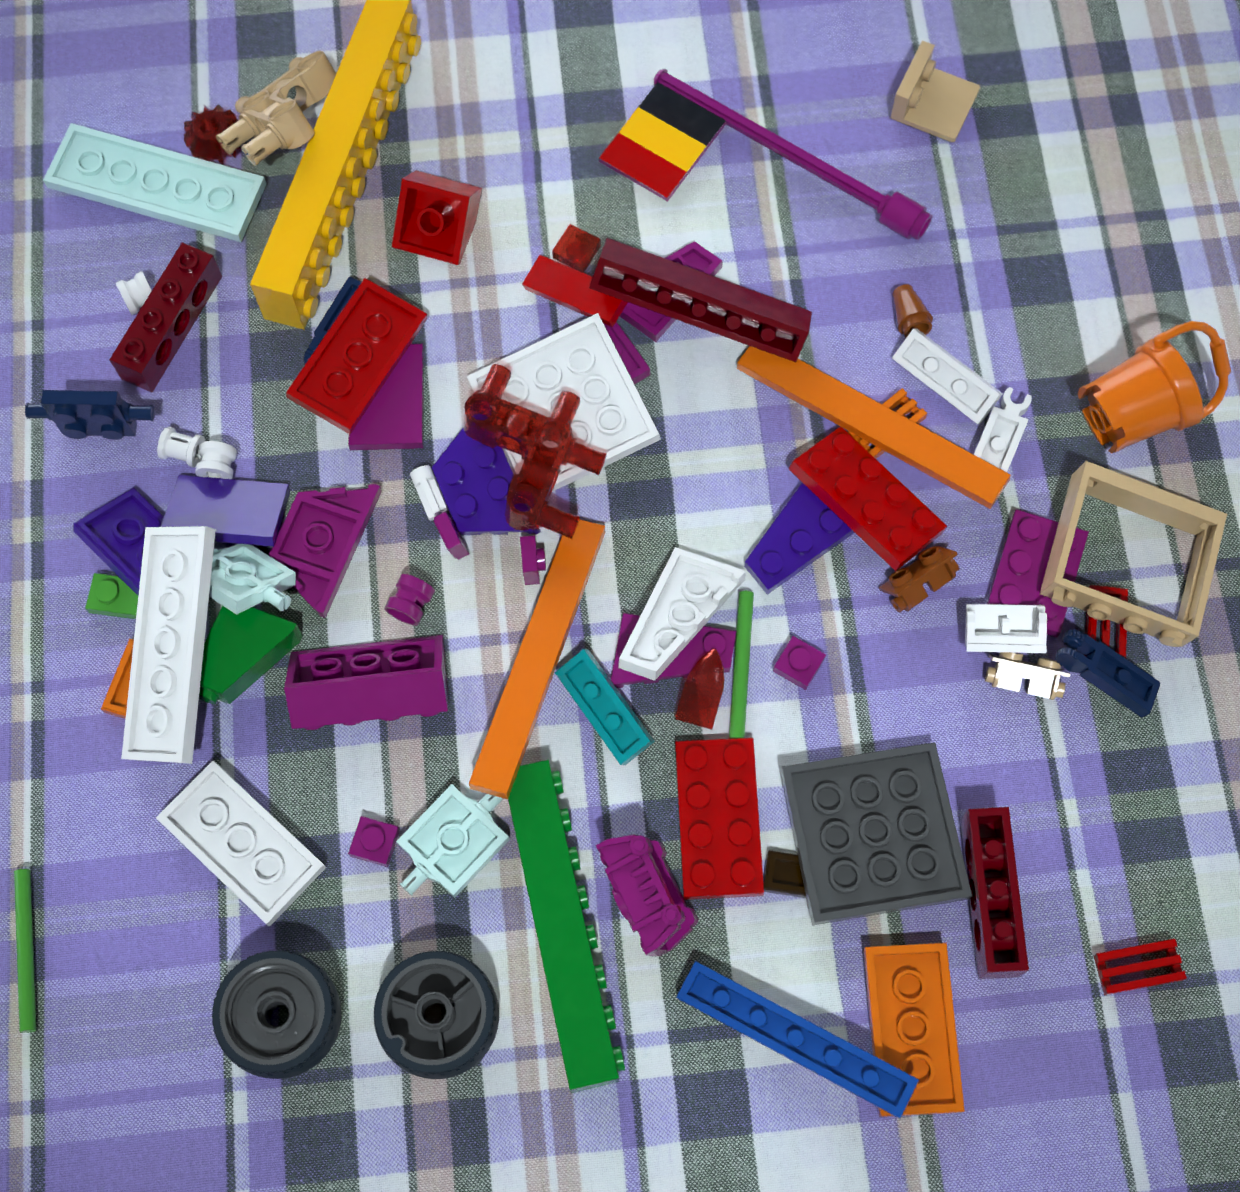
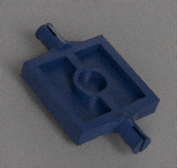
M43 390L41 404L26 403L25 416L27 419L44 418L52 420L61 433L69 438L83 439L86 436H102L107 439L118 440L123 438V436H136V420L154 421L155 408L153 405H132L122 399L118 391Z

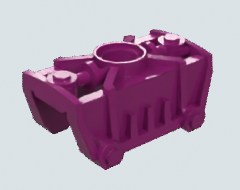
M633 834L606 839L597 844L596 848L601 854L600 859L607 866L605 872L613 886L612 893L622 915L628 920L633 932L638 931L641 937L640 945L647 956L656 957L672 951L694 930L693 927L698 923L699 919L694 909L688 908L665 860L667 852L663 843Z

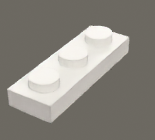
M917 328L912 329L892 357L893 360L977 424L984 420L1003 395V393Z

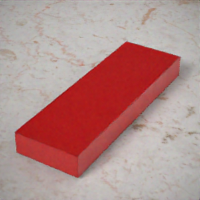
M542 255L538 256L522 283L527 291L587 317L598 313L602 322L611 327L615 325L628 303L590 289L592 276Z

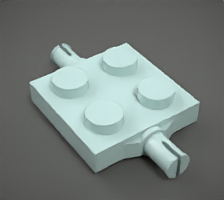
M236 544L228 548L214 549L209 597L236 615L263 601L269 602L280 611H284V609L286 610L290 606L291 598L282 592L295 586L296 572L250 544Z
M451 784L396 841L412 857L416 866L408 877L400 883L401 887L412 896L428 878L439 883L455 898L510 840L509 836L494 823L490 814L504 798L486 794L477 802L464 796Z

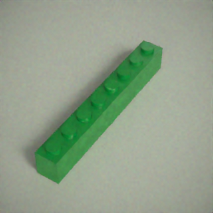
M549 760L520 766L508 801L570 1092L575 1093L618 1083V1072L624 1071L625 1065L620 1045L614 1047L611 1045L609 1030L616 1029L611 1004L605 1006L602 1004L600 990L607 988L602 964L594 965L591 949L598 948L593 924L585 926L582 910L589 909L585 885L576 886L573 871L580 870L581 867L576 846L568 847L565 832L572 831L568 809H559L557 794L564 793L559 770L551 771Z

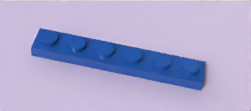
M697 961L694 962L676 997L685 1004L901 1119L919 1082V1079Z

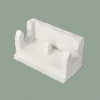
M966 604L965 647L968 652L1046 653L1047 613H1045V605Z

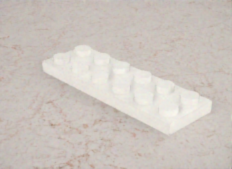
M146 527L121 759L192 764L216 529L209 527Z

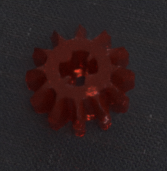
M218 104L213 110L204 105L203 112L200 114L191 111L192 120L184 122L185 134H183V139L192 156L210 162L218 160L222 165L224 164V158L227 156L236 159V150L229 155L221 147L223 142L219 143L216 139L217 134L222 133L238 121L231 109L224 111Z

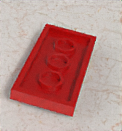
M364 278L287 390V398L350 435L426 322L427 313Z
M841 426L794 459L789 467V470L895 571L936 540L947 528V525Z
M754 739L675 741L683 899L763 896L764 884Z

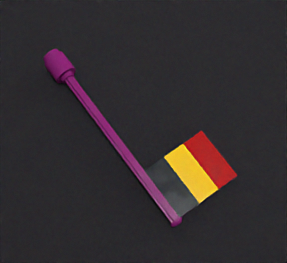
M661 69L656 73L652 90L599 157V162L668 202L725 125H728L873 207L880 215L879 223L907 239L913 237L919 240L926 232L932 220V215L926 212L927 208L898 191L892 196L888 194L884 196L668 74L667 69Z

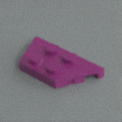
M370 484L368 489L349 491L342 487L332 488L326 492H318L316 490L298 492L276 538L275 545L269 553L270 557L296 572L295 586L293 588L320 617L326 618L381 495L382 490L379 485Z

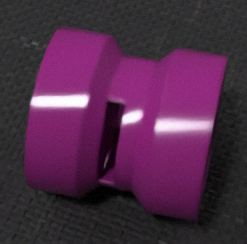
M402 574L396 584L397 592L395 596L388 599L384 609L397 620L417 626L423 617L422 607L431 601L435 590L428 583L417 577Z

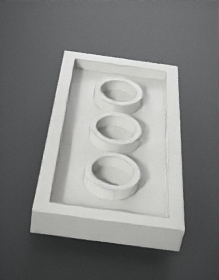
M214 761L156 817L162 825L269 927L326 869L319 859Z

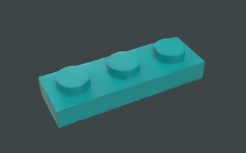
M582 649L555 672L620 765H627L655 742L588 649Z

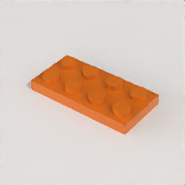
M947 943L865 947L863 952L873 1055L919 1079L902 1116L965 1112ZM878 1108L879 1117L893 1116Z

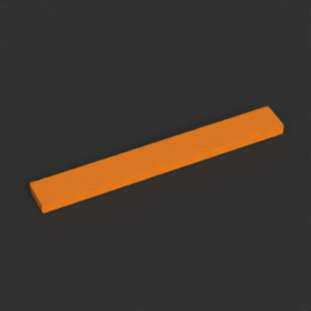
M749 346L737 362V369L988 509L992 508L1010 481L1011 475L800 359L793 362Z
M569 517L470 778V789L504 799L509 798L606 533L604 525Z

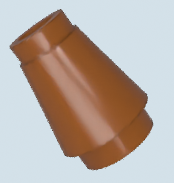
M905 284L897 287L892 295L899 332L907 338L912 329L917 328L927 335L932 329L933 316L911 285Z

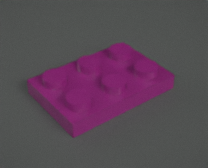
M1016 509L1012 516L987 604L1045 605L1047 635L1057 638L1061 633L1068 607L1055 604L1051 598L1041 595L1040 591L1059 522ZM1076 528L1063 576L1064 579L1075 582L1089 531Z

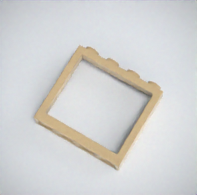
M1085 461L1071 476L1040 594L1051 598L1052 602L1059 606H1073L1084 610L1094 619L1110 620L1123 624V628L1129 632L1136 634L1145 633L1159 638V641L1164 645L1183 647L1197 638L1200 633L1227 513ZM1085 494L1197 536L1177 620L1063 578Z

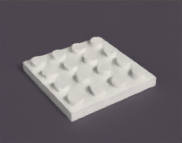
M598 313L466 376L480 406L485 405L491 413L529 503L661 440L659 432Z

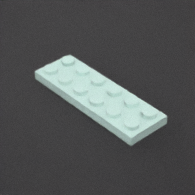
M70 123L43 179L46 187L238 242H242L267 185L264 176Z

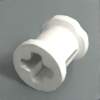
M173 427L164 428L159 437L157 455L162 459L172 457L186 461L188 466L196 468L197 463L201 462L202 457L199 454L200 444L205 442V438L197 434L191 437L177 433Z

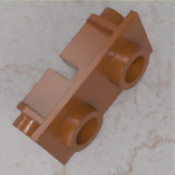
M940 546L930 547L921 552L918 556L919 559L914 563L893 572L889 576V580L881 585L879 589L895 597L891 600V604L897 612L900 613L903 610L908 612L928 597L923 587L924 583H927L930 590L935 592L956 577V572L960 568L953 558L958 554L956 551Z

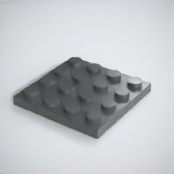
M935 742L781 767L780 774L812 926L969 900L972 897Z

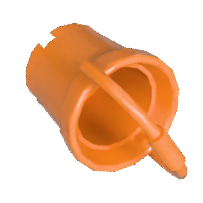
M1189 321L1176 325L1137 347L1134 356L1079 388V400L1088 396L1090 406L1082 409V412L1099 443L1104 445L1111 441L1113 446L1108 451L1116 453L1132 444L1172 428L1181 431L1200 423L1202 419L1217 408L1228 388V375L1231 373V367L1225 340L1219 337L1215 328L1205 322ZM1191 330L1202 331L1209 336L1216 375L1219 377L1216 393L1205 407H1203L1197 382L1189 366L1180 353L1168 342L1171 338Z

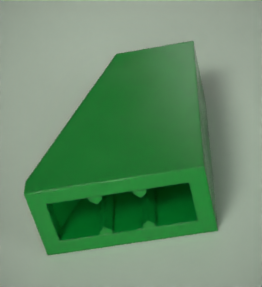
M222 606L204 643L199 699L210 704H216L217 700L231 704L300 643L303 635L297 624L253 607L236 615Z

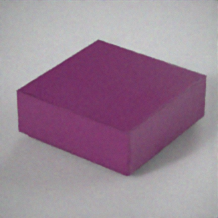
M446 511L434 517V523L442 540L453 557L459 560L469 555L470 553L460 533L457 531L454 521Z

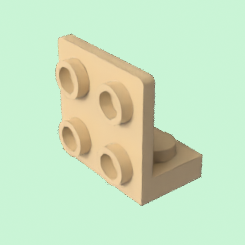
M922 40L896 92L890 119L947 141L955 142L979 93L980 86L936 69L937 61L932 60L935 45Z

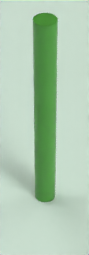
M740 591L738 598L729 739L745 738L754 593L751 591Z
M19 869L14 871L19 1033H30L36 1031L31 870Z

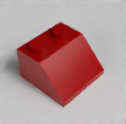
M417 170L405 176L401 182L392 247L459 265L476 224L482 188Z

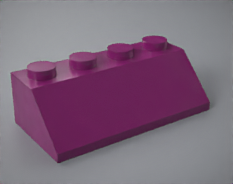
M443 635L291 652L284 685L291 728L315 730L324 725L342 723L351 726L368 720L394 721L402 716L411 715L430 717L440 712L448 711V685Z

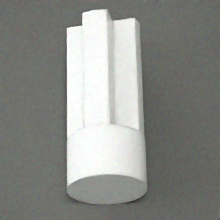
M424 465L414 469L410 476L428 519L432 521L434 517L445 511L449 513L431 467Z

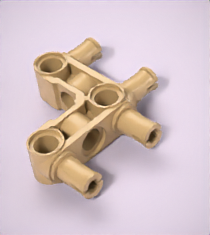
M316 51L304 58L296 57L292 59L289 64V70L253 96L239 98L236 101L235 109L240 113V119L222 133L216 135L217 141L219 143L223 142L221 147L224 151L231 155L234 150L241 146L242 151L245 154L248 153L246 156L254 166H257L259 162L278 148L295 149L307 143L314 136L315 132L304 116L303 111L328 95L336 76V72L323 51ZM292 87L296 89L294 100L287 98L288 91ZM252 137H254V139H252L251 141H249L247 144H244V143L247 142L249 139H251Z

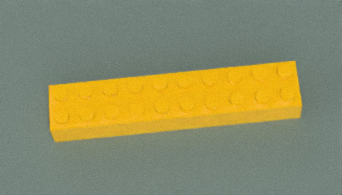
M366 0L313 129L315 132L314 136L308 141L250 283L263 318L266 320L304 330L308 319L313 318L316 314L318 307L317 296L321 287L325 288L329 281V266L333 257H338L342 246L341 236L344 228H349L352 223L355 200L363 195L365 175L368 169L374 167L376 161V147L379 140L383 141L386 137L388 117L390 112H395L397 109L399 89L401 84L407 83L411 59L413 56H417L420 50L421 36L417 35V15L413 13L411 0Z

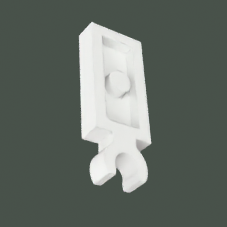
M1010 387L1006 389L1002 397V409L993 407L974 452L975 456L1006 473L1028 423V419L1021 416L1027 412L1032 400L1031 395L1027 394L1023 403H1013L1010 399L1013 388Z

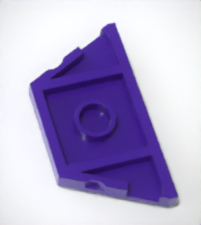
M483 405L477 409L432 466L457 531L462 535H481L482 533L508 535V532L538 534L541 530L491 413Z

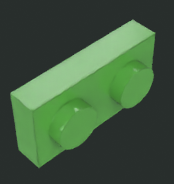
M94 573L85 609L92 614L136 619L138 595L118 576Z

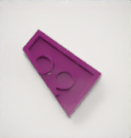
M695 241L665 258L715 276L720 271L723 260ZM629 302L619 316L655 342L660 339L676 320Z
M623 613L611 681L616 688H623L624 685L642 682L644 684L658 683L659 680L677 677L685 679L730 672L736 631L703 626L655 681L618 668L619 658L640 618L639 615Z

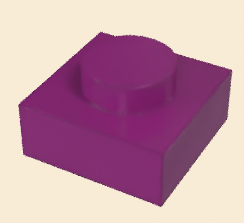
M535 535L520 537L525 585L540 584L539 571H546L544 548H537Z
M792 636L776 662L773 672L807 690L824 662L826 654Z
M361 816L348 852L349 856L388 867L400 832L399 827Z

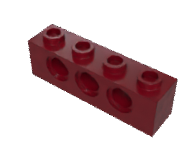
M183 242L180 244L109 359L121 380L153 393L222 278L213 255Z
M1009 807L968 809L961 818L966 872L972 893L970 908L978 978H1017L1028 972L1029 966Z

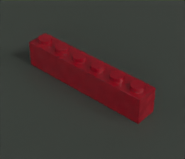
M606 238L589 287L592 290L793 362L797 361L810 330L812 311Z

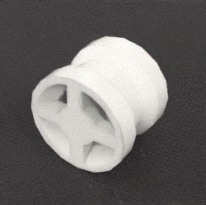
M143 272L136 273L132 280L116 282L131 315L137 314L152 291Z
M219 441L202 442L199 448V454L202 458L201 462L196 465L195 474L198 477L232 479L234 471L231 468V462L236 459V448Z

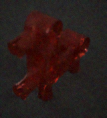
M493 364L481 390L474 392L465 402L463 416L464 431L469 437L492 448L499 446L521 455V459L524 460L519 474H514L507 495L504 515L508 525L515 530L521 531L528 529L539 530L540 527L572 539L578 527L580 517L550 506L549 497L563 465L571 464L599 476L607 453L576 442L577 438L574 437L571 428L572 421L581 402V399L576 394L562 391L551 416H544L501 399L511 378V371L502 365ZM484 414L488 418L486 420H478L473 415ZM553 441L558 446L550 448L545 446L543 442ZM519 503L527 504L531 510L519 511L514 505Z

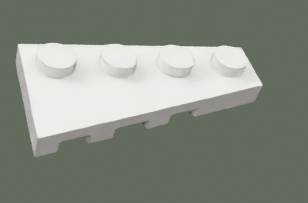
M675 547L619 658L618 668L655 681L744 582L746 571Z

